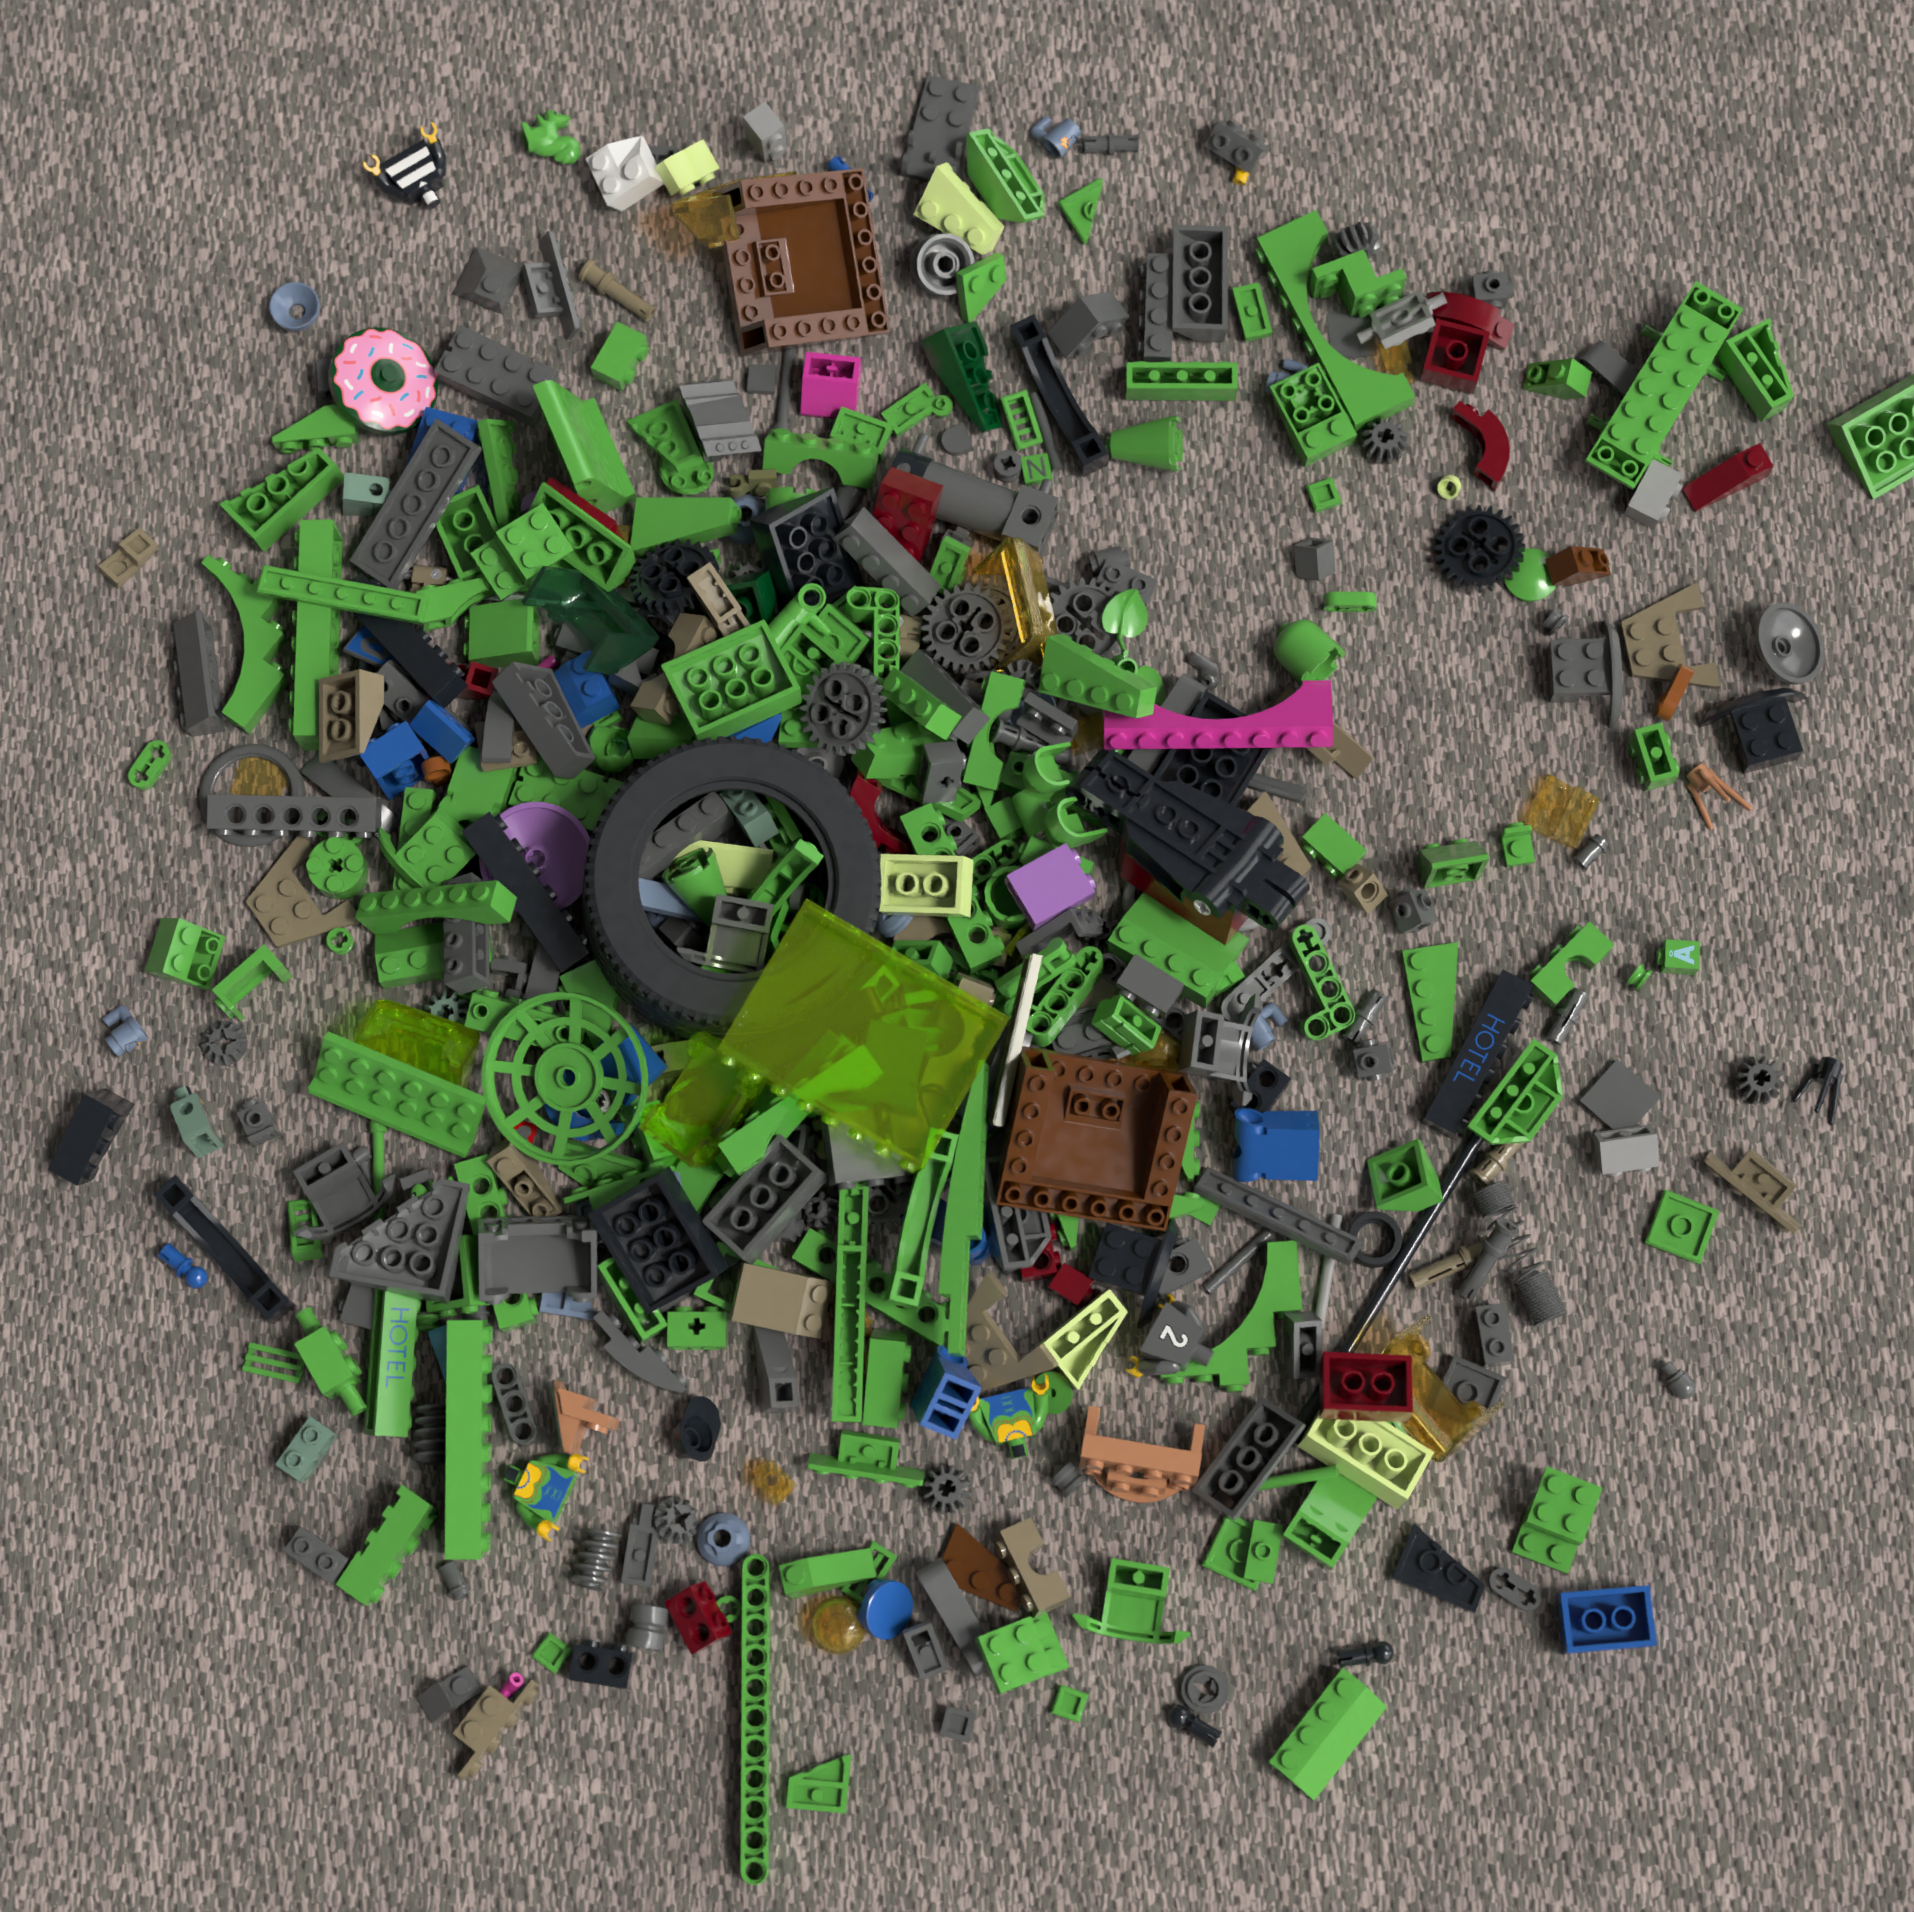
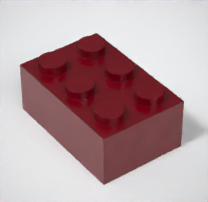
M891 466L881 482L873 517L920 563L927 552L943 485Z
M1323 1352L1319 1361V1419L1408 1423L1413 1413L1412 1355Z

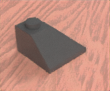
M476 246L453 294L503 315L522 277L521 268L523 265Z

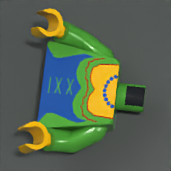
M1045 1374V1381L1041 1384L1036 1383L1035 1376L1032 1375V1387L982 1399L977 1397L968 1415L972 1427L986 1441L994 1442L996 1446L1008 1444L1012 1460L1028 1456L1025 1439L1036 1437V1431L1043 1428L1049 1410L1047 1391L1049 1379L1047 1374Z
M564 1453L542 1455L536 1461L530 1460L525 1471L510 1465L505 1473L503 1481L517 1487L513 1498L517 1500L516 1509L528 1527L536 1531L540 1537L548 1542L552 1541L548 1538V1532L553 1528L557 1531L559 1530L556 1523L576 1482L578 1473L584 1474L586 1472L580 1469L581 1461H589V1458L586 1456Z

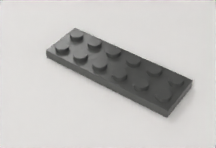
M436 418L350 561L388 588L397 590L483 448Z

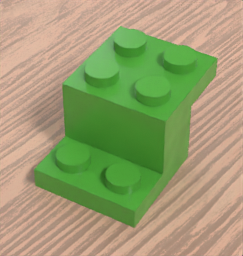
M1364 249L1313 268L1309 291L1314 299L1319 296L1321 298L1330 297L1336 290H1339L1350 316L1359 315V317H1365L1374 312L1375 308L1383 305L1386 306L1402 298L1406 275L1401 268L1377 278Z
M544 503L496 531L494 538L472 551L470 557L501 602L545 575L550 566L573 553L574 549Z
M827 604L818 615L826 623L827 627L831 629L827 637L819 633L811 625L800 624L780 649L801 689V696L810 694L806 685H815L812 676L818 675L822 677L821 668L830 669L832 663L839 665L841 662L850 663V665L854 664L872 641L871 638L832 604Z
M1546 1466L1536 1494L1530 1498L1511 1553L1568 1574L1577 1547L1584 1542L1602 1487Z
M1047 1613L1036 1618L1029 1616L975 1638L997 1695L1012 1689H1018L1069 1668Z

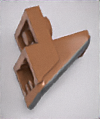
M551 1381V1394L559 1445L564 1452L569 1454L579 1453L586 1428L607 1434L608 1429L617 1431L620 1419L593 1411L596 1400L567 1391L561 1381Z

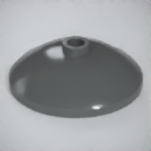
M1787 602L1773 604L1760 614L1755 628V643L1764 666L1776 678L1788 684H1803L1816 677L1824 661V643L1820 630L1811 616L1799 606Z

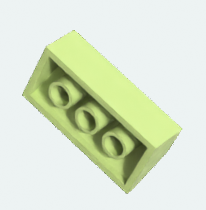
M700 840L683 849L672 860L668 868L670 871L677 866L674 861L681 856L699 848H703L705 852H708V847H710L716 854L727 895L737 898L739 896L748 897L750 892L762 881L774 863L776 855L774 850Z
M1319 1412L1298 1445L1299 1448L1326 1465H1337L1340 1474L1397 1510L1408 1500L1434 1454L1433 1451L1387 1422L1319 1419Z

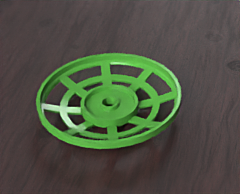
M559 991L541 994L522 1002L499 1022L485 1049L482 1063V1088L484 1096L488 1098L486 1105L490 1116L499 1131L516 1148L534 1159L546 1163L576 1165L604 1157L618 1148L630 1136L645 1108L648 1094V1069L646 1057L639 1039L632 1027L617 1011L592 996L577 992ZM570 1000V1017L553 1018L538 1025L527 1013L533 1007L546 1002ZM582 1002L605 1011L620 1024L621 1028L610 1036L598 1025L582 1019ZM518 1020L529 1033L518 1046L513 1062L496 1060L503 1037L511 1025ZM570 1025L569 1042L555 1045L545 1033V1031L557 1026ZM581 1027L596 1034L604 1043L594 1051L580 1044ZM628 1037L632 1041L639 1059L641 1084L627 1081L625 1062L618 1045ZM536 1040L545 1052L539 1058L537 1065L523 1063L528 1048ZM610 1052H612L617 1064L618 1079L604 1076L600 1061ZM566 1069H570L575 1074V1082L572 1085H568L563 1079V1073ZM494 1072L512 1074L513 1092L520 1109L507 1118L497 1098ZM521 1075L535 1077V1085L539 1094L529 1102L523 1090ZM602 1088L616 1090L615 1099L604 1114L595 1100L600 1095ZM625 1093L640 1096L632 1119L624 1131L616 1136L609 1121L613 1119L620 1109ZM545 1104L561 1111L558 1126L544 1120L536 1111ZM584 1108L588 1110L595 1121L585 1127L570 1128L572 1112ZM528 1117L540 1129L556 1135L553 1152L545 1151L531 1144L519 1135L514 1127ZM600 1130L607 1142V1145L586 1154L564 1155L568 1137L586 1136Z

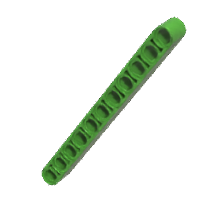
M760 1554L749 1555L744 1560L742 1566L741 1876L745 1882L751 1885L761 1884L767 1879L769 1875L771 1568L767 1559ZM755 1560H760L764 1563V1571L759 1576H752L749 1573V1565ZM754 1590H761L764 1593V1601L759 1606H752L748 1600L750 1593ZM753 1620H761L764 1623V1631L759 1636H752L749 1633L748 1627ZM753 1650H761L764 1654V1661L759 1666H752L748 1661V1656ZM753 1680H761L764 1684V1691L759 1696H751L748 1692V1685ZM753 1710H760L764 1715L763 1723L758 1727H752L748 1722V1715ZM753 1740L761 1741L764 1746L763 1753L759 1757H752L748 1753V1745ZM754 1770L760 1771L764 1778L762 1785L757 1788L751 1787L747 1780L750 1772ZM752 1801H759L764 1809L763 1814L756 1819L750 1817L747 1811L748 1805ZM754 1831L761 1833L763 1836V1844L758 1849H752L747 1842L749 1834ZM752 1862H758L763 1867V1875L758 1880L751 1879L747 1874V1868Z

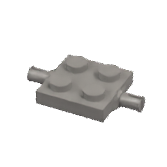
M1418 290L1370 313L1372 327L1357 333L1361 344L1377 337L1382 341L1384 348L1387 349L1401 344L1404 340L1414 335L1425 333L1429 328L1436 325L1432 317V310L1447 304L1443 292L1427 300Z

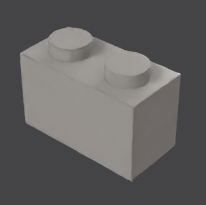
M763 102L744 115L743 121L747 141L764 163H767L771 159L774 161L783 156L787 149L784 125L767 103Z
M1653 459L1624 515L1652 529L1655 528L1658 521L1664 523L1671 508L1667 507L1670 498L1676 500L1683 485L1679 484L1683 474Z
M1651 1124L1593 1132L1596 1164L1602 1175L1618 1176L1624 1171L1631 1170L1646 1172L1651 1170L1652 1167L1660 1166L1657 1133Z

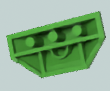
M989 128L969 132L966 136L967 175L991 212L999 219L1019 223L1043 218L1045 215V195L1017 152L1003 140L995 137Z
M1533 1038L1467 1128L1490 1145L1530 1143L1563 1098L1558 1055Z

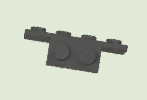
M547 231L540 241L544 262L524 263L521 271L534 318L559 316L565 339L572 340L580 329L581 320L575 311L573 303L574 294L569 289L567 269L561 260L560 243L556 240L554 231Z

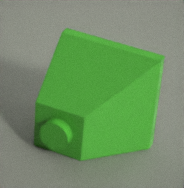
M1419 1139L1410 1141L1367 1160L1375 1203L1379 1210L1418 1212L1443 1201L1439 1178Z

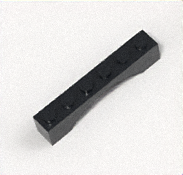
M1035 314L1010 325V339L1082 476L1085 477L1108 466L1109 454L1097 431L1088 421L1070 391Z
M175 1175L153 1194L218 1263L272 1324L277 1323L295 1306L293 1301L183 1180Z

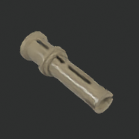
M590 259L581 269L578 279L582 282L587 281L597 288L599 294H608L641 317L645 322H649L653 317L651 312H656L657 308L655 306H652L616 281L615 274L612 272L607 273L596 265L595 260Z
M1524 1143L1499 1144L1494 1150H1488L1484 1154L1485 1158L1476 1168H1471L1468 1171L1470 1177L1483 1188L1491 1185L1490 1182L1500 1171L1503 1172L1507 1169V1161Z
M1483 1236L1481 1241L1468 1247L1464 1245L1459 1247L1458 1253L1434 1262L1413 1273H1409L1408 1276L1414 1289L1417 1291L1463 1269L1470 1270L1483 1250L1482 1241L1487 1236Z

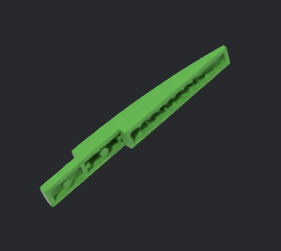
M978 1061L962 1121L951 1176L943 1233L939 1294L944 1298H950V1302H946L945 1317L949 1319V1331L944 1333V1348L948 1349V1354L953 1357H965L970 1240H982L990 1069L985 1061Z
M866 1182L855 1183L856 1188L839 1191L832 1422L861 1423L869 1199V1187H867Z

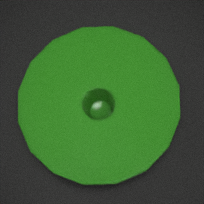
M1055 1371L1044 1372L1037 1377L1035 1382L1038 1384L1045 1381V1374L1048 1375V1413L1060 1414L1067 1410L1072 1402V1386L1061 1373Z

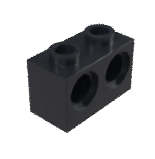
M1265 1059L1259 1065L1254 1062L1247 1071V1085L1252 1093V1098L1257 1103V1107L1253 1110L1259 1111L1262 1114L1265 1111H1270L1291 1082L1289 1076ZM1262 1075H1269L1273 1079L1274 1084L1270 1087H1263L1260 1085L1258 1078ZM1231 1093L1228 1097L1231 1101L1229 1110L1235 1113V1110L1244 1107L1235 1103Z
M583 1640L582 1645L574 1644L568 1680L630 1690L636 1654L629 1652V1646L612 1644L611 1649L600 1648V1642ZM591 1653L596 1659L595 1666L590 1670H584L581 1666V1659L585 1654ZM615 1658H622L625 1662V1669L621 1674L614 1675L610 1671V1663Z

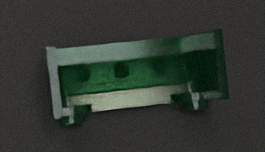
M542 566L521 601L526 606L543 607L548 612L547 615L551 620L557 623L570 622L594 646L593 652L583 666V669L588 672H599L606 675L617 674L651 650L659 639V635L615 589L607 592L579 570Z

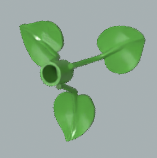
M1135 588L1127 589L1116 594L1108 601L1101 616L1103 629L1108 633H1117L1116 638L1121 649V654L1115 655L1111 661L1115 662L1114 665L1121 669L1129 670L1157 686L1155 704L1161 707L1166 700L1161 676L1150 666L1142 665L1138 667L1137 663L1128 657L1129 652L1126 650L1122 635L1129 638L1139 635L1144 631L1148 621V612L1139 591Z

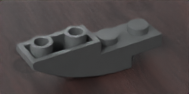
M601 1310L593 1317L611 1338L603 1348L626 1370L642 1381L667 1392L683 1396L689 1392L684 1387L688 1381L678 1370H675L673 1373L665 1365L669 1362V1359L659 1348L653 1351L648 1345L639 1353L637 1350L641 1348V1345L631 1334L627 1337L619 1330L622 1324L612 1312L606 1315Z

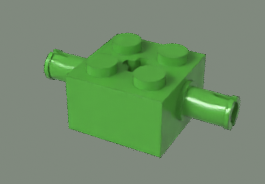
M312 1307L297 1313L295 1318L299 1321L306 1337L294 1343L321 1393L331 1400L341 1396L352 1417L360 1414L368 1408L356 1388L357 1385L362 1383L359 1375L363 1371L356 1359H352L350 1354H346L345 1350L349 1347L341 1333L338 1334L336 1330L332 1331L326 1326L322 1327L313 1313Z

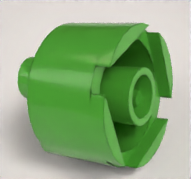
M334 836L319 843L310 853L306 863L311 881L319 892L329 899L353 898L364 889L368 881V864L365 857L355 844L343 838ZM338 866L343 869L341 872L334 871V868Z

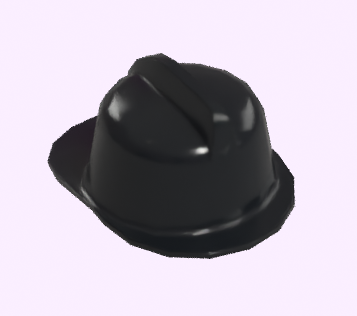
M699 1396L690 1400L685 1408L682 1420L674 1427L671 1433V1440L676 1450V1458L695 1459L699 1462H705L712 1457L720 1432L721 1422L719 1411L709 1398Z

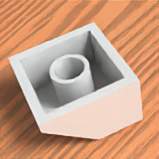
M643 136L607 144L586 158L606 204L620 211H624L664 184L655 169L657 164Z

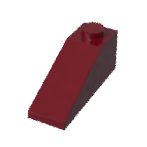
M1758 443L1732 456L1682 487V491L1694 512H1697L1767 478L1774 466L1761 443Z

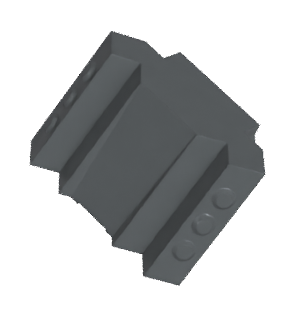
M717 378L714 380L677 383L686 411L688 425L704 463L720 461L729 454L762 451L742 399L737 393L734 380L731 378Z

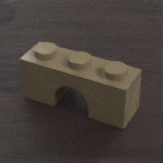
M1030 1517L1001 1530L995 1538V1549L1001 1559L1004 1558L1009 1567L1007 1572L1013 1585H1018L1022 1593L1020 1598L1027 1612L1030 1611L1033 1618H1036L1066 1604L1070 1595L1058 1571L1056 1570L1047 1575H1040L1029 1566L1028 1557L1039 1552L1044 1545L1032 1518Z

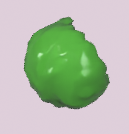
M595 726L587 739V743L595 757L592 765L601 769L606 774L621 773L623 770L628 769L634 761L627 738L630 730L618 726Z

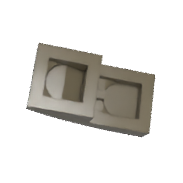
M138 528L119 543V550L98 566L99 572L119 589L153 556L159 545L141 528Z

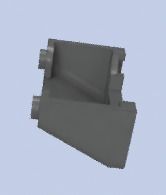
M589 1216L489 1217L478 1221L479 1301H485L489 1305H498L503 1303V1300L508 1298L509 1294L567 1292V1295L572 1297L573 1301L580 1303L589 1302L591 1298H597V1229Z

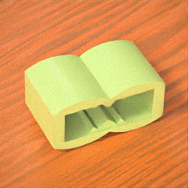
M704 140L670 156L655 166L671 196L678 192L681 196H684L695 189L694 184L700 182L701 186L715 178L713 173L720 169Z

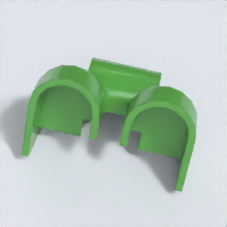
M1070 742L1042 747L1027 757L1022 774L1026 789L1015 794L1011 800L1028 840H1030L1031 836L1038 839H1043L1047 836L1049 841L1055 846L1059 847L1067 843L1071 849L1095 841L1106 834L1108 830L1104 828L1085 832L1078 814H1067L1065 808L1077 801L1076 796L1066 798L1056 805H1052L1051 796L1056 791H1060L1070 784L1069 780L1060 781L1063 779L1054 761V757L1071 746Z

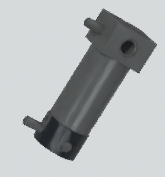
M919 433L912 451L904 448L899 450L891 465L892 467L943 485L935 518L1002 543V552L1038 565L1058 517L1059 498L1049 494L1053 485L1051 480L1043 479L1039 490L1022 484L1019 492L935 462L934 458L922 454L929 439L925 433Z

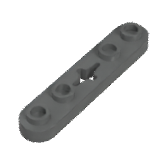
M1312 918L1304 923L1316 930L1323 945L1330 939L1331 927L1324 919ZM1300 932V937L1297 938V941L1305 943L1308 934ZM1288 938L1222 999L1219 1005V1012L1221 1015H1224V1020L1233 1023L1239 1022L1242 1011L1252 995L1255 993L1259 994L1263 1002L1300 968L1289 946ZM1307 947L1308 950L1302 951L1304 955L1307 952L1315 951V948ZM1285 960L1286 962L1279 969L1280 977L1274 975L1266 981L1263 979L1271 971L1270 964L1277 965Z

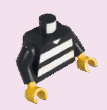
M433 122L431 124L434 130L431 134H425L422 125L420 127L422 135L428 138L427 143L423 139L381 164L378 157L370 155L374 161L372 168H369L365 161L361 162L364 170L373 173L372 178L385 195L398 201L406 200L410 205H414L422 200L429 210L437 207L441 202L436 191L444 187L441 179L446 175L447 160L440 139L435 136L437 127Z

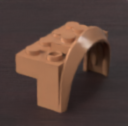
M1089 1406L1079 1469H1083L1085 1474L1093 1476L1103 1489L1126 1501L1151 1503L1169 1498L1178 1491H1189V1488L1195 1487L1200 1470L1205 1425L1193 1424L1190 1449L1187 1451L1098 1436L1096 1433L1100 1407ZM1133 1471L1144 1473V1477L1148 1479H1137L1127 1475H1132Z

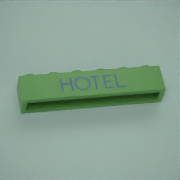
M376 1288L374 1290L366 1399L368 1408L365 1412L364 1434L408 1437V1431L412 1426L410 1401L414 1397L412 1372L416 1368L414 1343L418 1339L416 1316L420 1310L421 1303L418 1298Z

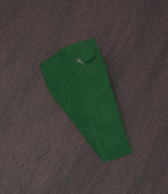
M977 321L944 328L922 340L921 343L925 356L929 360L932 369L981 433L1001 428L1002 423L997 396L989 388V380L993 379L992 370H986L984 357L989 355L988 348Z
M769 570L723 580L742 608L741 612L750 625L764 619L767 625H769L775 618L776 593ZM694 602L695 609H691L689 606L685 607L684 613L706 616L712 623L700 602Z

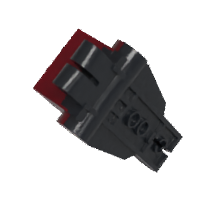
M1113 749L1111 751L1099 750L1065 789L1068 798L1076 796L1077 801L1074 802L1076 806L1122 835L1117 856L1121 878L1225 946L1248 918L1268 930H1277L1292 912V909L1297 906L1310 890L1308 881L1301 874L1281 862L1284 852L1282 848L1284 838L1281 831L1271 821L1263 817L1254 816L1250 812L1180 781L1162 782Z

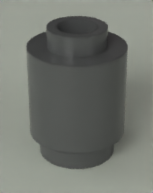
M1121 546L1095 551L1094 555L1088 556L1093 578L1099 576L1107 559L1127 567L1131 566L1128 551H1122Z

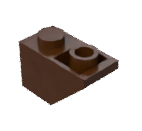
M1570 546L1545 559L1553 585L1571 586L1611 575L1608 566L1609 559L1604 550L1599 548Z

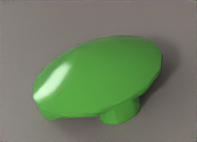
M662 458L659 468L661 479L665 485L674 492L683 495H696L704 492L712 484L714 478V469L710 461L703 462L678 473Z
M1525 548V552H1522L1524 562L1518 563L1520 571H1511L1513 580L1510 581L1504 577V582L1508 590L1515 597L1519 598L1522 602L1530 603L1548 597L1555 590L1556 585L1552 584L1545 561L1550 556L1536 548Z

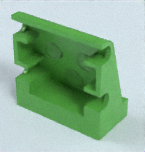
M546 380L532 385L546 428L573 491L604 513L636 501V493L595 398L583 401L553 380Z

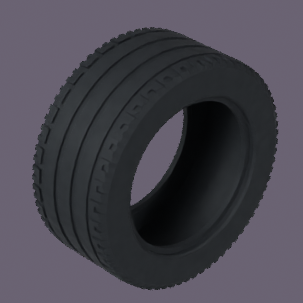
M719 736L717 740H711L710 737L704 740L692 741L691 745L688 746L685 743L676 748L669 749L665 755L663 753L659 754L654 759L648 761L644 768L640 767L637 769L636 772L627 778L626 783L618 788L602 811L590 838L584 868L582 909L586 935L590 942L593 956L601 968V972L610 986L615 988L618 996L627 1005L630 1004L633 1007L632 1009L645 1020L654 1022L653 1025L670 1033L672 1031L677 1033L676 1036L693 1041L697 1039L701 1040V1043L719 1045V1043H725V1045H744L745 1042L756 1043L829 1006L856 972L875 930L881 903V867L878 863L879 854L876 842L873 841V833L868 825L866 817H862V810L855 802L853 796L849 797L847 794L848 790L842 786L836 777L832 778L829 776L830 772L821 767L816 761L814 763L809 761L808 756L802 755L794 749L792 751L787 750L786 746L782 744L778 745L772 741L765 743L761 742L759 738L753 739L744 736L742 739H736V736ZM725 790L750 791L755 793L762 804L767 803L765 796L784 804L801 833L803 841L813 844L818 852L824 855L820 863L813 869L818 886L822 889L826 899L824 912L818 920L815 931L806 943L789 958L772 967L744 974L718 973L705 970L687 962L671 951L657 936L645 915L641 903L639 868L643 851L651 834L714 791L720 798V793Z

